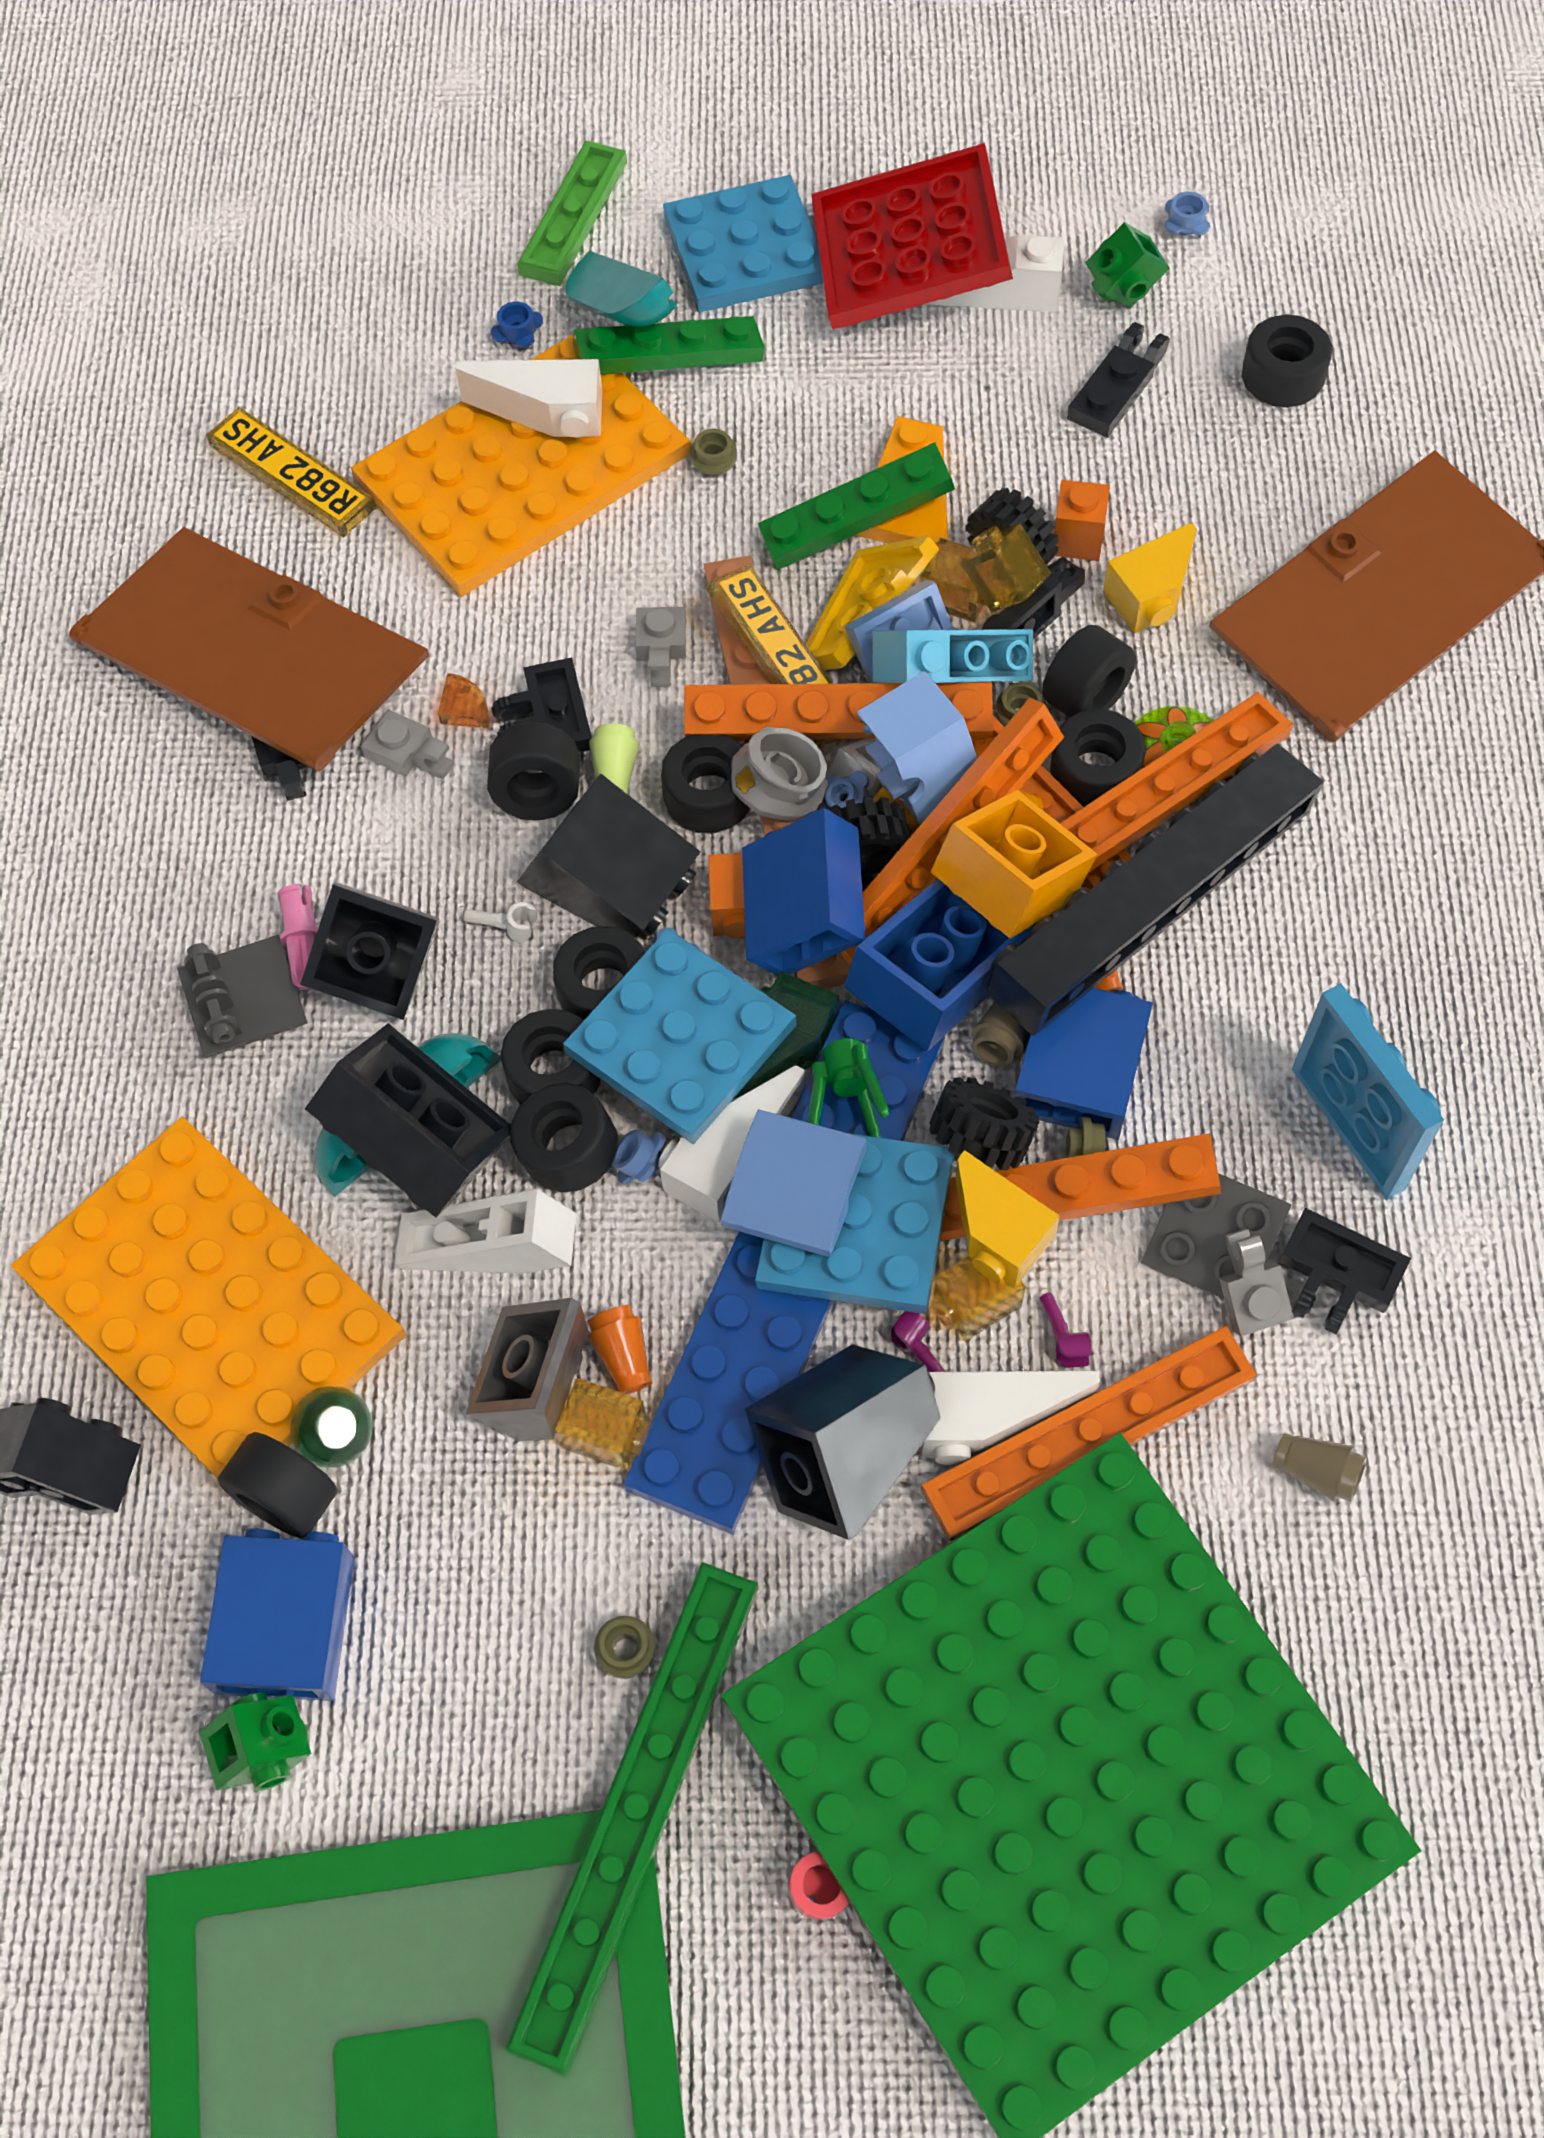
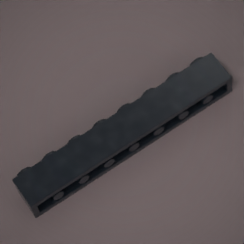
M1278 743L1261 756L1256 753L1252 754L1243 762L1237 770L1235 777L1230 781L1226 782L1224 779L1217 781L1206 793L1202 803L1195 808L1190 805L1184 807L1174 817L1165 832L1161 835L1153 832L1147 836L1137 848L1134 856L1128 861L1124 862L1122 859L1115 861L1105 871L1100 879V883L1091 890L1087 887L1078 890L1067 902L1064 911L1053 918L1047 915L1042 918L1031 930L1025 942L1018 947L1014 944L1005 947L991 964V969L994 973L986 994L1032 1036L1037 1035L1309 813L1325 781Z

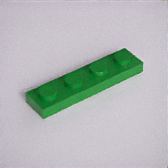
M754 316L655 323L643 327H595L575 329L573 333V346L577 359H598L600 375L763 362L765 348Z
M934 442L758 523L771 558L777 570L949 493L955 490V487L939 449Z

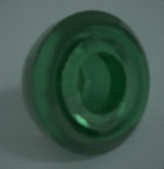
M325 1386L308 1393L296 1406L290 1424L292 1442L299 1454L316 1466L324 1468L341 1467L357 1459L368 1446L373 1429L372 1416L365 1401L352 1390L340 1386Z

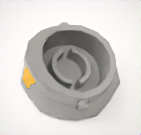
M767 726L754 734L749 742L743 745L733 756L731 761L732 790L744 804L761 816L777 820H799L805 817L806 814L816 811L828 786L826 780L827 764L822 752L814 741L802 733L787 728H771Z

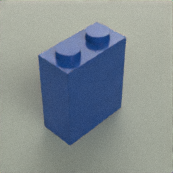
M822 808L806 814L805 817L779 830L769 832L763 838L742 847L747 961L784 978L854 947L865 940L859 833L856 826L829 810Z
M1093 988L1037 1035H1030L1014 1098L1020 1096L1026 1101L1025 1106L1033 1107L1036 1111L1035 1116L1039 1117L1040 1121L1068 1128H1077L1080 1117H1089L1091 1123L1104 1124L1105 1137L1119 1140L1153 1002L1142 1000L1137 995L1127 991L1109 992Z
M259 1528L246 1529L244 1537L224 1536L200 1683L215 1695L247 1696L263 1692L266 1693L267 1698L293 1695L294 1699L335 1701L355 1559L344 1542H339L338 1536L325 1532H309L303 1540L280 1539V1533Z

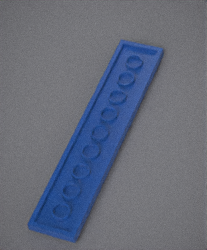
M844 1000L816 1062L823 1061L822 1053L824 1048L835 1040L851 1038L865 1043L870 1064L890 1112L887 1117H881L872 1101L881 1138L903 1141L942 1052L945 1036L927 1052L874 1010ZM811 1072L791 1116L793 1119L807 1122L814 1083L813 1072ZM826 1084L819 1126L844 1133L869 1136L857 1095L841 1097L835 1094L834 1090ZM740 1231L623 1484L625 1491L731 1535L734 1534L763 1467L745 1408L803 1374L834 1300L757 1289L755 1279L764 1238Z

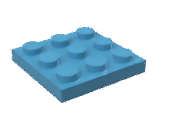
M791 174L663 203L664 219L698 313L824 284L818 241Z
M667 929L563 1043L566 1055L694 1145L797 1026L794 1013Z
M1340 983L1321 994L1291 1070L1386 1200L1407 1188L1443 1124L1444 1118L1441 1116L1439 1104L1432 1093L1425 1088H1420L1407 1071L1405 1060L1398 1048L1391 1043H1386L1372 1025V1018L1366 1006L1359 999L1352 998Z
M852 1134L866 1138L867 1151L849 1194V1210L831 1257L764 1239L755 1279L757 1289L927 1314L955 1155L947 1151L949 1147Z

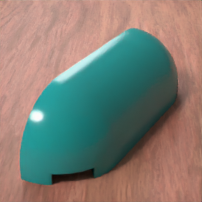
M588 251L575 266L565 287L566 295L577 305L623 325L633 327L655 324L667 317L678 305L672 299H668L674 292L663 277L592 251Z
M462 1033L440 1034L417 1046L466 1088L501 1061L500 1056L485 1042ZM322 1128L315 1147L316 1169L323 1185L336 1197L371 1167L367 1165L362 1156L339 1137Z

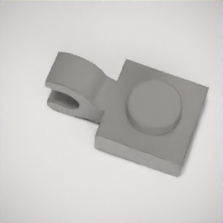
M685 607L636 608L637 659H649L651 687L671 686V658H686Z
M389 709L360 746L366 759L404 776H407L415 765L435 777L444 779L455 764L454 760L445 757V754L450 749L449 745L437 738H433L429 727Z
M1247 1228L1226 1234V1246L1235 1273L1221 1277L1219 1280L1232 1330L1242 1337L1294 1319L1281 1265L1272 1260L1265 1262V1251L1260 1235L1250 1236Z

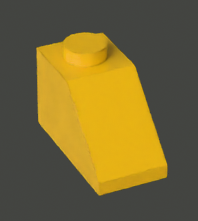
M1192 522L1108 561L1103 593L1134 634L1151 625L1160 626L1176 614L1197 531Z
M964 1150L957 1160L956 1186L968 1256L972 1258L974 1267L986 1278L994 1282L1004 1280L1016 1288L1055 1238L1060 1216Z

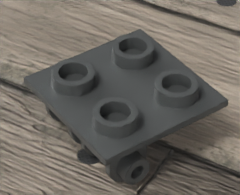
M279 934L218 955L213 950L208 949V946L204 943L194 944L187 949V956L184 959L185 966L177 968L204 1058L308 1024L297 988L292 983L290 967Z
M1218 1173L1221 1194L1166 1203L1141 1263L1224 1299L1219 1278L1235 1273L1226 1246L1225 1235L1244 1228L1249 1230L1250 1236L1260 1235L1265 1251V1262H1267L1292 1204Z

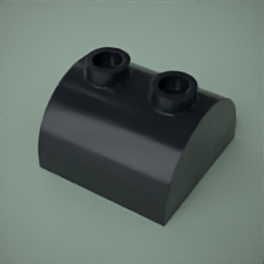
M334 882L300 985L404 1020L421 977L439 917Z

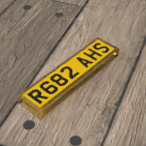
M241 407L236 408L206 434L209 445L343 538L376 509L374 497Z
M750 564L710 581L706 588L707 592L771 684H833ZM838 739L812 741L820 748Z

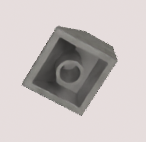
M573 1298L502 1307L466 1415L517 1441L554 1439L556 1430L562 1423L565 1415V1402L573 1377L582 1363V1350L588 1334L581 1303Z

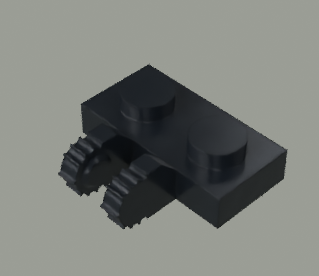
M572 657L523 667L528 691L509 694L507 697H498L497 700H494L493 707H491L493 717L498 722H504V725L500 726L497 735L516 724L525 722L547 723L562 729L575 741L579 752L590 750L589 740L592 736ZM531 712L534 713V716L527 717Z
M1305 1208L1282 1253L1279 1263L1308 1276L1292 1310L1293 1314L1304 1318L1305 1314L1310 1312L1316 1300L1315 1293L1320 1283L1341 1292L1336 1305L1331 1307L1325 1319L1326 1326L1324 1328L1337 1335L1354 1299L1385 1313L1411 1258Z

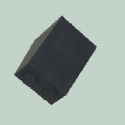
M600 773L517 882L529 891L596 927L610 926L628 932L634 938L643 931L650 937L669 912L662 907L668 896L673 893L679 897L696 876L697 872L690 868V866L701 851Z
M851 1344L745 1408L778 1512L847 1540L857 1536L941 1418L934 1396L935 1384L926 1369V1365Z

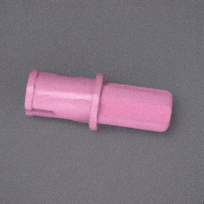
M300 884L288 885L277 892L284 925L280 941L282 945L287 947L292 983L298 990H309L311 988L302 986L300 983L318 931L313 912L312 890L308 885H304L301 894Z

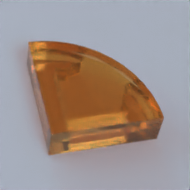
M447 673L438 711L440 724L489 728V710L485 696L479 687L465 677Z

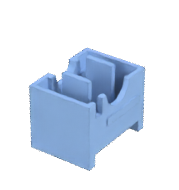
M925 671L857 711L860 721L865 724L863 727L864 732L867 736L873 734L877 739L865 748L880 769V773L876 775L878 780L893 799L898 797L919 825H921L977 760L964 717Z

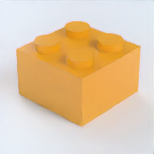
M1015 790L952 823L931 869V873L948 886L955 895L961 897L984 916L993 927L1002 931L1011 939L1038 923L1045 916L1051 915L1065 907L1070 898L1080 890L1097 853L1019 790Z

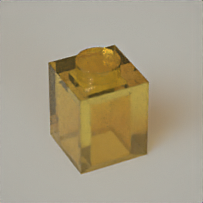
M1020 523L1002 531L997 526L985 530L972 541L974 549L960 562V565L991 613L1025 601L1051 574Z
M940 538L937 543L940 550L927 564L922 574V581L930 580L936 582L947 614L975 623L983 605L991 606L999 588L1000 578L994 576L996 555Z
M968 1256L936 1276L933 1296L935 1299L932 1300V1306L942 1324L948 1330L955 1327L966 1342L1022 1307L1026 1286L1022 1280L1014 1288L1004 1280L994 1282L986 1278L974 1267L972 1258Z
M577 1377L556 1426L555 1433L562 1449L626 1471L632 1454L640 1456L652 1424L646 1421L647 1416L643 1400Z

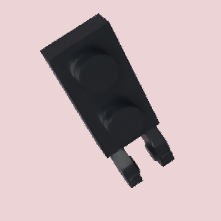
M1135 321L1132 322L1130 327L1124 332L1119 345H1114L1070 403L1067 419L1108 438L1153 378L1155 368L1167 352L1170 338L1161 333L1158 334L1148 346L1144 358L1137 356L1133 352L1143 338L1144 325Z

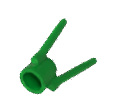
M851 1038L839 1039L829 1043L823 1050V1061L812 1064L814 1083L807 1122L815 1125L820 1124L825 1087L828 1084L835 1094L841 1097L857 1095L869 1136L881 1138L872 1101L881 1117H887L890 1112L870 1064L867 1045Z

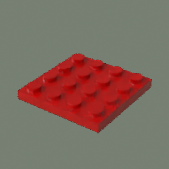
M985 143L811 194L827 311L833 330L1013 279Z

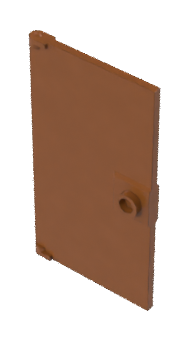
M1434 450L1348 517L1341 519L1312 541L1302 552L1211 620L1209 628L1305 715L1321 735L1328 741L1335 742L1544 574V540L1537 539Z
M185 527L181 528L91 614H85L77 621L69 632L70 639L318 772L322 771L336 757L335 753L429 656L427 648L325 598L320 592L284 574L281 576Z

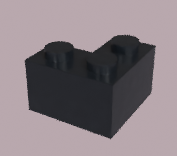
M37 1398L35 1403L30 1404L12 1402L10 1407L0 1409V1494L10 1498L39 1495L89 1515L118 1512L141 1444L121 1437L123 1429L118 1425L99 1419H89L87 1423L70 1416L72 1411L70 1406L49 1398Z

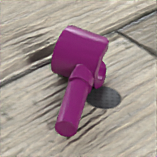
M1050 1292L1043 1294L1039 1299L1053 1328L1058 1364L1065 1368L1089 1366L1088 1356L1091 1355L1089 1333H1069L1068 1325L1053 1294Z
M904 1311L891 1329L892 1342L899 1349L912 1353L916 1359H919L922 1364L926 1365L928 1372H946L929 1348L921 1341L931 1329L928 1321L919 1313Z

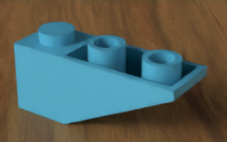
M1033 629L873 631V683H905L923 671L929 675L934 683L1033 681Z

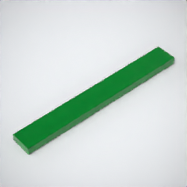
M701 1562L504 2049L507 2053L566 2078L568 2077L759 1589L757 1582Z

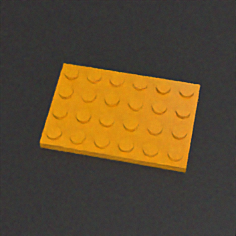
M573 334L530 360L577 359L573 346ZM623 373L601 375L603 391L601 436L552 437L460 401L351 467L355 482L458 595L463 597L690 455L691 441Z
M183 1116L10 1265L217 1479L248 1434L259 1432L289 1447L407 1336L404 1328Z

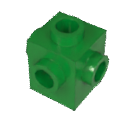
M1123 222L1109 238L1104 240L1095 253L1085 262L1095 278L1091 284L1097 294L1106 302L1110 303L1114 299L1128 308H1131L1138 300L1146 296L1150 288L1170 269L1152 239L1126 222Z
M263 1692L247 1695L233 1702L226 1710L199 1731L216 1791L253 1784L255 1791L274 1788L288 1781L291 1778L290 1770L312 1754L307 1740V1729L300 1718L293 1695L267 1699L266 1693Z

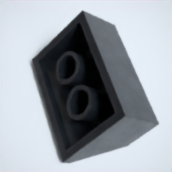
M389 1023L338 1061L305 1107V1110L315 1117L326 1131L339 1137L362 1156L368 1166L381 1172L404 1191L414 1204L424 1208L435 1218L463 1192L510 1137L511 1124Z

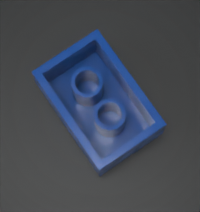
M937 878L856 947L844 988L928 1052L988 997L986 993L994 973L991 969L992 962L1008 945L1014 944L1018 947L1025 942L1036 924L1010 939L1002 931L993 927L984 916L961 897L955 895L948 886Z

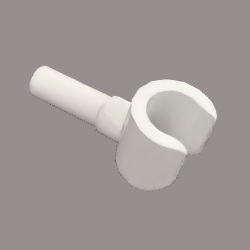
M527 902L513 904L507 913L499 912L497 914L468 909L464 913V922L506 929L508 936L516 942H525L532 936V927L517 924L516 921L534 922L537 919L536 908Z

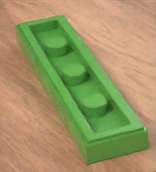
M590 141L584 142L517 263L520 276L561 286L627 164L626 150Z

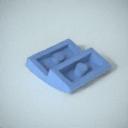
M930 580L922 581L844 626L870 683H873V631L961 630L952 627L937 584ZM944 682V683H964V682Z
M758 1109L732 1178L721 1217V1226L831 1257L849 1210V1194L867 1151L866 1138Z

